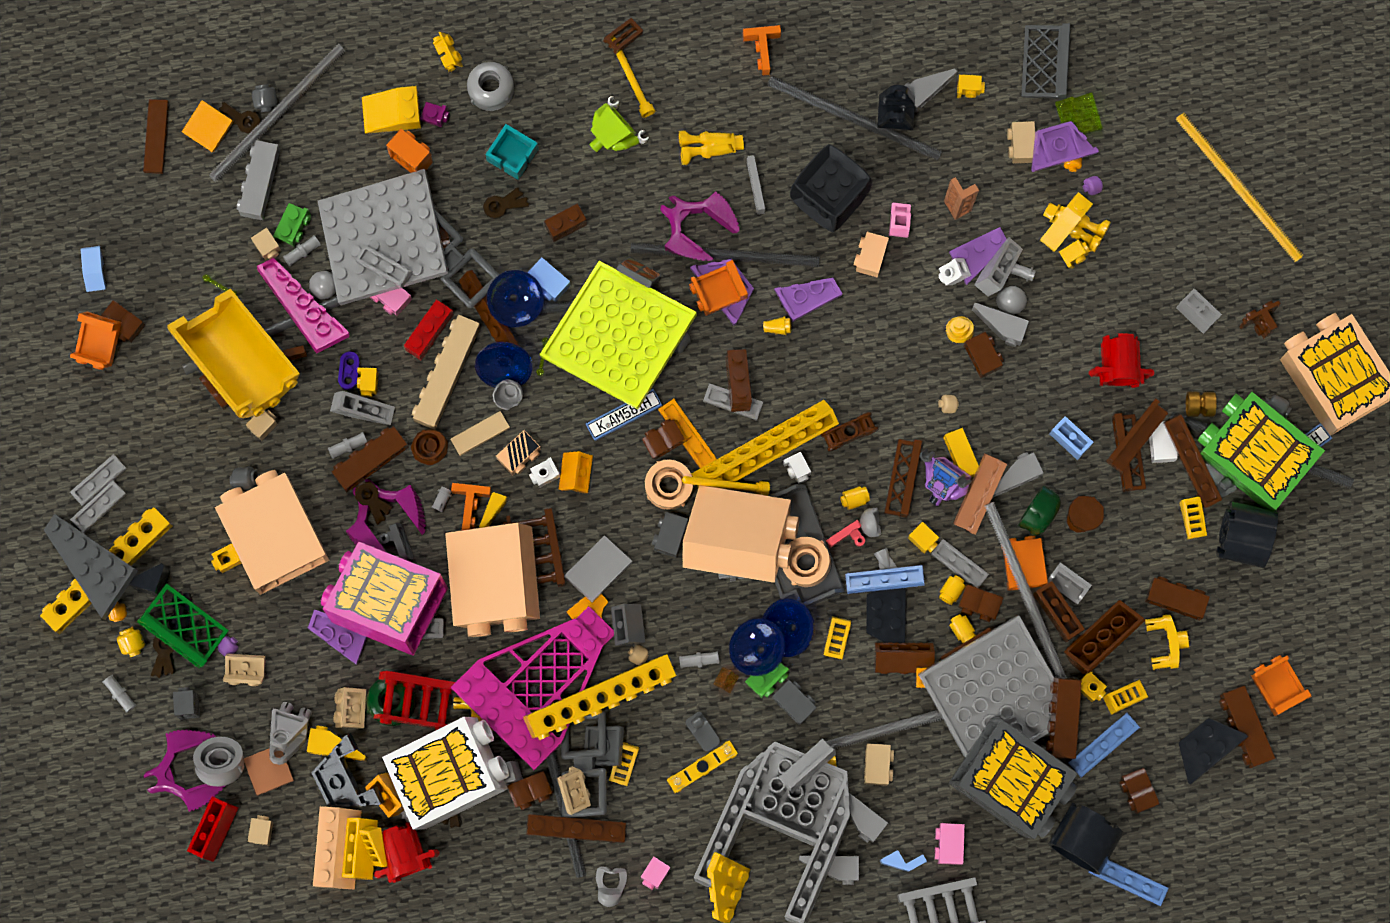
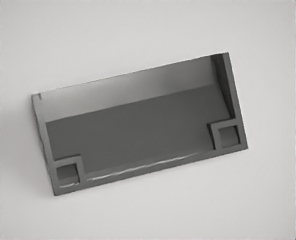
M796 484L771 495L770 497L791 500L790 516L799 517L796 539L812 537L819 541L822 540L831 558V567L827 577L821 583L812 587L792 585L783 568H778L775 584L786 614L844 593L842 582L806 485ZM786 539L785 544L788 545L793 540ZM810 554L803 555L798 560V567L804 571L812 569L815 565V558Z

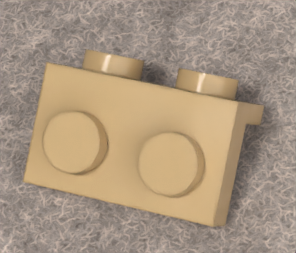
M226 654L223 682H228L230 685L248 683L249 686L262 684L265 679L266 656Z

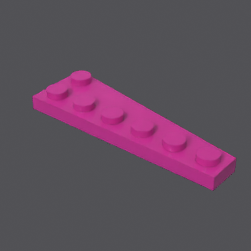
M274 258L257 266L258 272L316 354L349 337V332L334 317L332 318L326 312V309L314 300V297L307 293L301 287V284L292 278L291 274Z

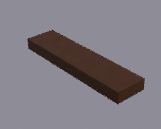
M149 99L144 173L163 174L168 100Z

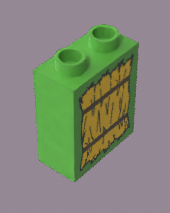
M1253 392L1245 400L1236 393L1222 410L1229 417L1225 424L1219 429L1211 423L1197 441L1205 447L1200 454L1203 460L1225 478H1230L1235 486L1262 508L1275 511L1325 450Z

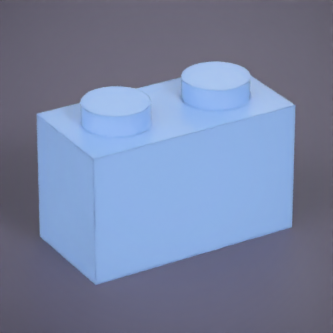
M542 257L527 273V278L529 279L527 282L534 289L538 287L542 290L541 294L548 301L552 299L554 302H557L571 286L570 281Z
M1066 416L1049 434L1077 460L1093 444V441Z

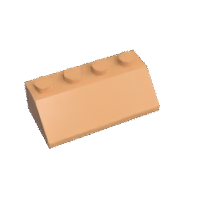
M320 806L313 878L314 887L355 890L356 879L342 878L347 818H361V810Z

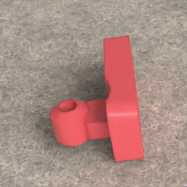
M856 520L827 539L826 543L829 549L849 535L854 540L856 546H863L865 538L859 532V529H861L860 522Z

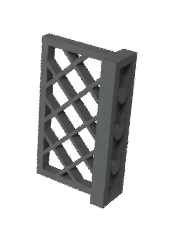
M1062 23V26L1025 25L1021 97L1058 98L1059 100L1067 101L1070 23ZM1029 30L1038 31L1041 36L1033 41L1029 37ZM1050 31H1059L1058 37L1053 42L1046 36ZM1043 38L1050 43L1044 50L1037 45ZM1032 47H1035L1040 52L1034 59L1028 55V51ZM1051 47H1054L1058 53L1051 60L1046 55V52ZM1042 55L1049 61L1043 68L1036 63ZM1034 64L1039 71L1031 77L1027 73V68ZM1051 64L1057 69V72L1052 77L1044 71ZM1042 73L1048 80L1040 86L1034 79ZM1031 82L1038 87L1034 93H1026V86ZM1051 82L1056 87L1055 93H1047L1043 88Z

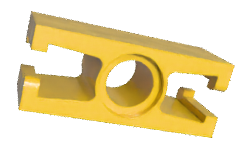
M963 428L945 434L943 439L953 463L974 477L979 465Z

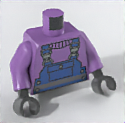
M927 448L920 453V458L925 462L927 480L925 486L933 492L929 499L932 504L939 506L942 499L945 501L957 500L967 494L969 484L972 483V476L945 457L933 458L935 452L931 451L928 453Z

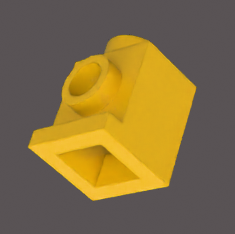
M959 75L957 98H961V95H965L967 98H975L980 93L984 94L985 82H981L982 76Z
M1077 240L1059 251L1068 268L1073 269L1075 267L1073 264H1079L1086 260L1085 256L1091 250L1086 242L1082 243V241Z
M357 368L358 374L361 375V377L357 378V388L361 391V397H372V394L377 395V368Z
M233 544L212 553L214 559L211 562L216 571L220 570L224 573L242 564ZM225 557L230 558V562L226 564L223 562V560Z
M1092 672L1086 674L1081 679V693L1091 702L1095 699L1100 701L1106 694L1104 689L1107 686L1093 675ZM1090 684L1096 685L1095 691L1090 689Z

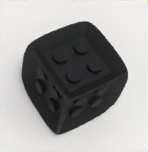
M828 144L816 154L799 174L791 186L790 198L819 225L834 233L847 221L870 192L872 178L844 152Z

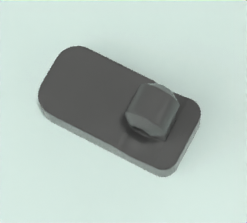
M1206 463V467L1221 498L1235 492L1237 486L1233 484L1232 480L1228 477L1225 478L1211 465Z
M400 523L390 525L391 531L387 532V534H381L379 537L382 544H390L394 541L399 557L407 561L412 560L413 554L403 525Z
M697 712L686 720V726L704 751L710 752L719 745V737L701 712Z

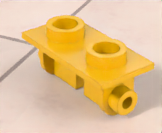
M439 32L440 36L433 38V44L439 55L445 52V55L440 58L445 69L452 72L455 70V66L463 67L461 63L462 57L458 51H455L452 37L449 34Z

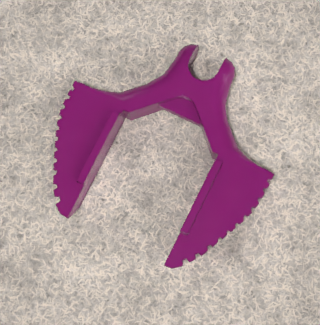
M716 191L709 198L701 202H685L673 195L669 197V200L675 205L674 208L671 209L665 205L660 207L661 212L669 219L671 224V237L665 244V250L675 255L678 254L679 256L699 261L713 260L701 247L681 233L680 223L689 214L705 212L731 233L739 232V226H737L739 223L736 222L737 218H735V214L731 211L730 205Z
M370 479L365 480V482L373 483V481ZM375 485L378 488V498L388 502L397 501L423 535L425 533L424 527H426V524H424L425 516L423 515L424 511H422L421 500H419L420 497L417 496L418 494L414 488L408 485L399 491H387ZM358 502L357 520L346 530L347 535L355 545L359 541L386 552L366 525L370 511L369 506L361 505Z
M177 730V732L166 733L167 752L163 760L157 767L144 774V779L156 776L158 779L156 786L147 789L148 792L152 794L157 792L172 793L184 801L189 812L203 807L202 805H206L211 797H215L219 791L223 790L222 787L225 786L217 787L202 784L186 790L175 784L170 767L176 758L175 754L196 748L202 742L216 736L214 734L210 735V733L206 734L204 731L196 732L195 730Z

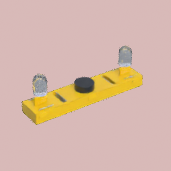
M727 741L674 776L669 777L667 782L674 793H678L729 759H733L738 753L732 743ZM713 753H716L719 760L721 761L720 763L718 762ZM684 771L687 772V774L689 775V777H690V779H691L692 781H689V780H688V778H687V776L685 775Z

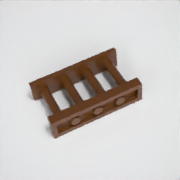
M552 508L544 509L545 515H541V518L513 522L531 527L547 526L548 534L533 538L534 546L542 544L551 545L552 552L548 553V555L535 557V565L550 562V564H554L555 571H552V574L536 576L537 584L553 581V583H557L558 587L566 586ZM506 516L507 522H503L504 525L513 524L510 516Z

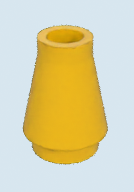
M785 316L764 321V333L769 332L781 335L791 333V319Z

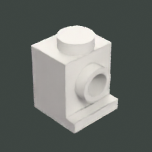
M955 258L939 268L941 272L939 273V279L945 285H954L971 276L964 258Z
M801 452L783 460L784 467L789 466L787 471L791 479L795 478L799 484L809 479L808 476L811 475V471Z
M551 457L530 468L532 472L529 474L530 479L534 485L538 484L539 488L560 478ZM541 470L547 471L546 475L544 476L540 475L539 473Z

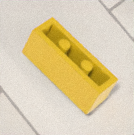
M347 818L342 878L373 880L374 866L362 841L359 829L369 826L377 827L378 820Z

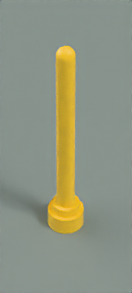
M619 51L616 55L640 103L639 112L642 118L653 115L656 112L653 104L646 101L623 51Z
M684 476L682 478L684 484L751 491L764 496H768L770 491V484L765 481L749 484Z

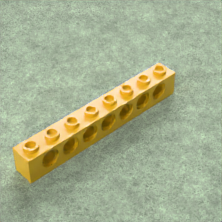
M822 400L691 473L692 477L736 482L838 425V420L833 409L825 400Z
M153 507L142 514V519L138 523L134 522L127 529L128 532L124 536H119L113 542L114 545L109 551L115 555L123 551L124 557L122 560L132 566L173 526ZM152 525L153 528L151 532L144 533V527ZM133 538H138V544L130 547V541ZM74 579L67 590H63L57 595V600L54 603H49L43 608V613L40 616L55 632L60 634L92 603L77 580ZM76 592H81V598L78 601H73V595ZM64 605L67 606L66 613L59 615V608Z
M666 654L525 715L523 719L531 738L538 737L541 740L550 736V731L556 730V732L566 729V724L573 722L575 725L584 721V716L591 714L593 717L602 713V708L607 706L609 709L620 705L619 701L625 698L626 701H630L637 697L636 693L643 691L645 694L654 690V686L659 683L661 686L671 683V678L675 677L676 674ZM651 670H654L657 674L655 680H652L649 676ZM634 677L639 680V686L637 688H635L632 685V679ZM616 685L622 688L620 696L614 691ZM598 693H602L604 695L605 699L603 703L598 702ZM582 700L587 703L585 711H582L579 707V703ZM564 708L568 709L570 713L567 719L562 716ZM546 716L552 719V724L549 727L544 724Z

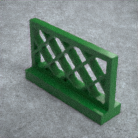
M165 584L143 615L137 620V623L197 668L204 666L209 656L229 631L168 584ZM166 590L173 594L174 602L164 604L163 594ZM185 603L188 605L190 614L179 615L178 604ZM175 605L176 616L166 617L164 606ZM154 607H161L162 618L155 619L149 613ZM201 615L204 617L205 626L195 627L193 616ZM190 616L192 628L181 629L180 618ZM177 618L178 630L168 629L166 620ZM210 627H217L222 631L218 638L210 639ZM206 628L207 639L197 641L195 630ZM192 630L194 641H184L182 631ZM208 642L209 650L205 656L198 651L197 643Z

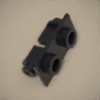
M183 593V596L192 602L191 594ZM185 603L178 604L179 615H186L183 613L184 611H189V606ZM171 605L174 607V612L171 616H176L175 605ZM190 616L180 618L181 629L189 628ZM177 618L169 619V626H172L171 630L178 629Z

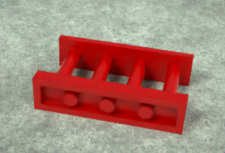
M392 671L380 672L379 680H384L385 684H387L383 714H375L373 719H379L382 724L398 722L435 728V731L448 725L445 723L449 694L453 691L451 686L456 682ZM397 683H403V687H405L401 717L391 715L394 686ZM415 686H420L423 690L419 720L409 718L412 692ZM433 689H439L440 693H442L438 723L427 721L430 696Z

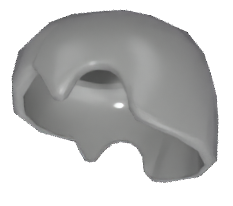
M319 271L311 277L309 290L314 297L321 300L333 297L336 290L331 272Z
M1008 286L998 292L996 303L998 308L1010 315L1018 314L1025 309L1027 296L1019 287Z
M503 380L495 387L492 394L493 401L499 408L504 410L518 406L523 398L522 387L516 381Z
M878 508L866 509L861 515V529L868 537L881 535Z

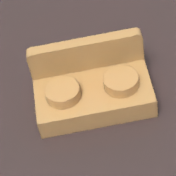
M345 687L338 689L334 698L337 704L333 717L335 728L363 729L366 689Z
M573 766L570 767L569 772L558 777L557 780L566 811L572 815L591 806L589 800L590 793L584 783V773L580 769Z

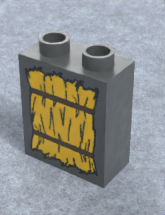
M990 719L948 784L1021 836L1035 839L1037 835L1042 838L1045 837L1052 829L1055 818L1051 816V813L1060 802L1062 805H1065L1073 797L1077 786L1072 781L1078 773L1004 720Z

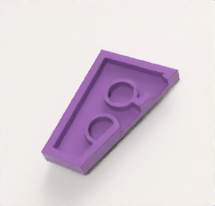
M1000 227L949 252L952 259H965L971 276L964 279L966 285L985 268L1006 241V237Z
M834 278L774 288L776 295L792 322L842 296V292Z
M314 610L308 629L357 665L367 637L332 623L326 613Z

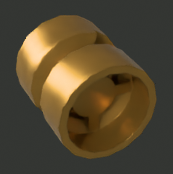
M1187 392L1186 416L1198 417L1199 414H1202L1203 417H1214L1216 414L1215 392H1203L1202 395L1199 392Z

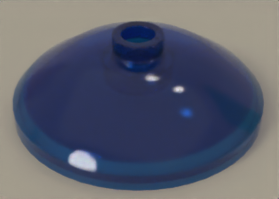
M509 270L501 273L491 282L487 291V306L491 315L498 322L509 327H522L534 321L540 314L544 303V294L540 283L534 276L521 270ZM512 294L516 295L515 301L510 300Z
M496 342L485 346L479 351L475 360V370L479 378L494 388L498 383L507 379L516 381L521 386L528 381L532 374L533 364L529 354L520 346L508 342Z
M778 600L771 604L763 615L761 622L762 638L766 646L776 655L782 657L797 656L810 646L814 637L815 623L810 610L798 600ZM793 625L796 627L795 631L792 630Z
M752 619L741 624L733 633L729 644V654L732 663L739 671L749 676H763L772 672L781 663L786 649L782 631L777 625L766 619ZM764 647V651L759 653V649Z

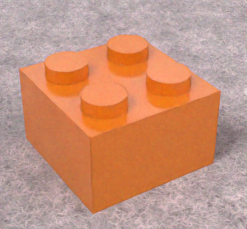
M400 129L386 145L390 157L410 173L422 169L427 170L433 163L430 148L423 142L418 143L415 140L416 137L407 130L405 132Z

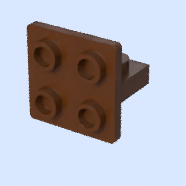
M1270 301L1264 304L1263 308L1258 312L1255 309L1247 313L1246 317L1242 319L1243 322L1239 326L1240 329L1255 323L1254 329L1259 336L1262 335L1263 339L1270 336L1277 328L1270 314L1281 303L1279 301L1275 303Z

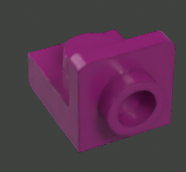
M426 102L420 121L442 127L443 122L447 123L450 112H447V105L443 104L441 107Z

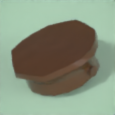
M422 430L417 433L411 444L415 460L426 465L437 464L447 454V439L438 430Z
M1078 496L1069 506L1067 524L1071 530L1077 533L1094 530L1103 523L1104 508L1095 497Z

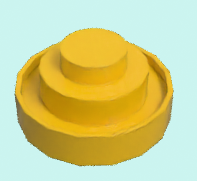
M966 317L952 318L946 325L947 337L955 343H964L971 339L974 334L972 321Z

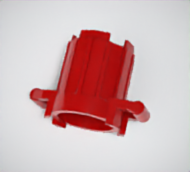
M1119 333L1118 337L1110 339L1109 335L1104 336L1101 344L1102 367L1096 366L1089 371L1091 377H1100V386L1104 384L1107 386H1131V388L1139 387L1140 382L1144 384V379L1154 375L1153 369H1141L1138 336L1134 338V334Z
M410 822L405 823L406 826L404 827L394 826L382 831L387 868L375 871L374 876L376 878H385L387 876L389 883L401 881L400 878L425 869H432L430 859L438 857L439 851L434 849L424 853L417 831L412 829Z

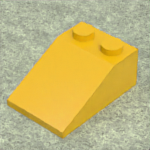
M416 86L395 88L362 97L365 134L421 128Z

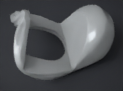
M604 866L597 869L598 901L603 906L612 907L620 902L627 882V872L625 869L615 868L611 870ZM604 872L609 874L619 873L620 882L617 888H607L603 884Z

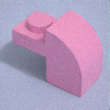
M892 203L889 236L908 238L911 219L910 204Z

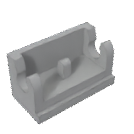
M1195 289L1176 307L1203 334L1222 315Z
M1059 563L1047 580L1048 583L1052 581L1060 593L1077 605L1092 586L1062 563Z

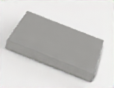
M604 535L564 575V578L593 603L632 564V560Z

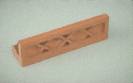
M956 177L950 181L944 199L955 220L972 211L979 192L976 184L963 190Z
M984 453L953 524L976 535L987 510L984 506L990 503L1007 466L1005 462Z

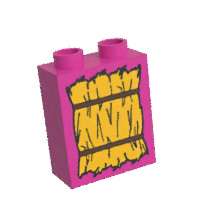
M358 541L353 552L347 551L343 555L339 564L341 575L336 585H328L323 592L321 598V605L324 606L323 610L332 623L414 656L448 587L440 573Z

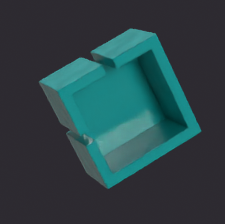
M505 124L485 154L486 160L499 169L503 167L504 172L519 180L528 167L527 162L530 163L539 150L538 143Z

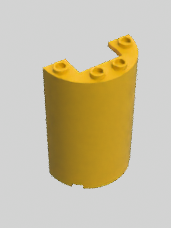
M231 289L215 297L214 307L194 319L187 321L182 316L167 325L169 332L239 418H248L254 415L255 417L260 416L264 413L265 409L278 405L280 398L298 383L297 379L300 373Z

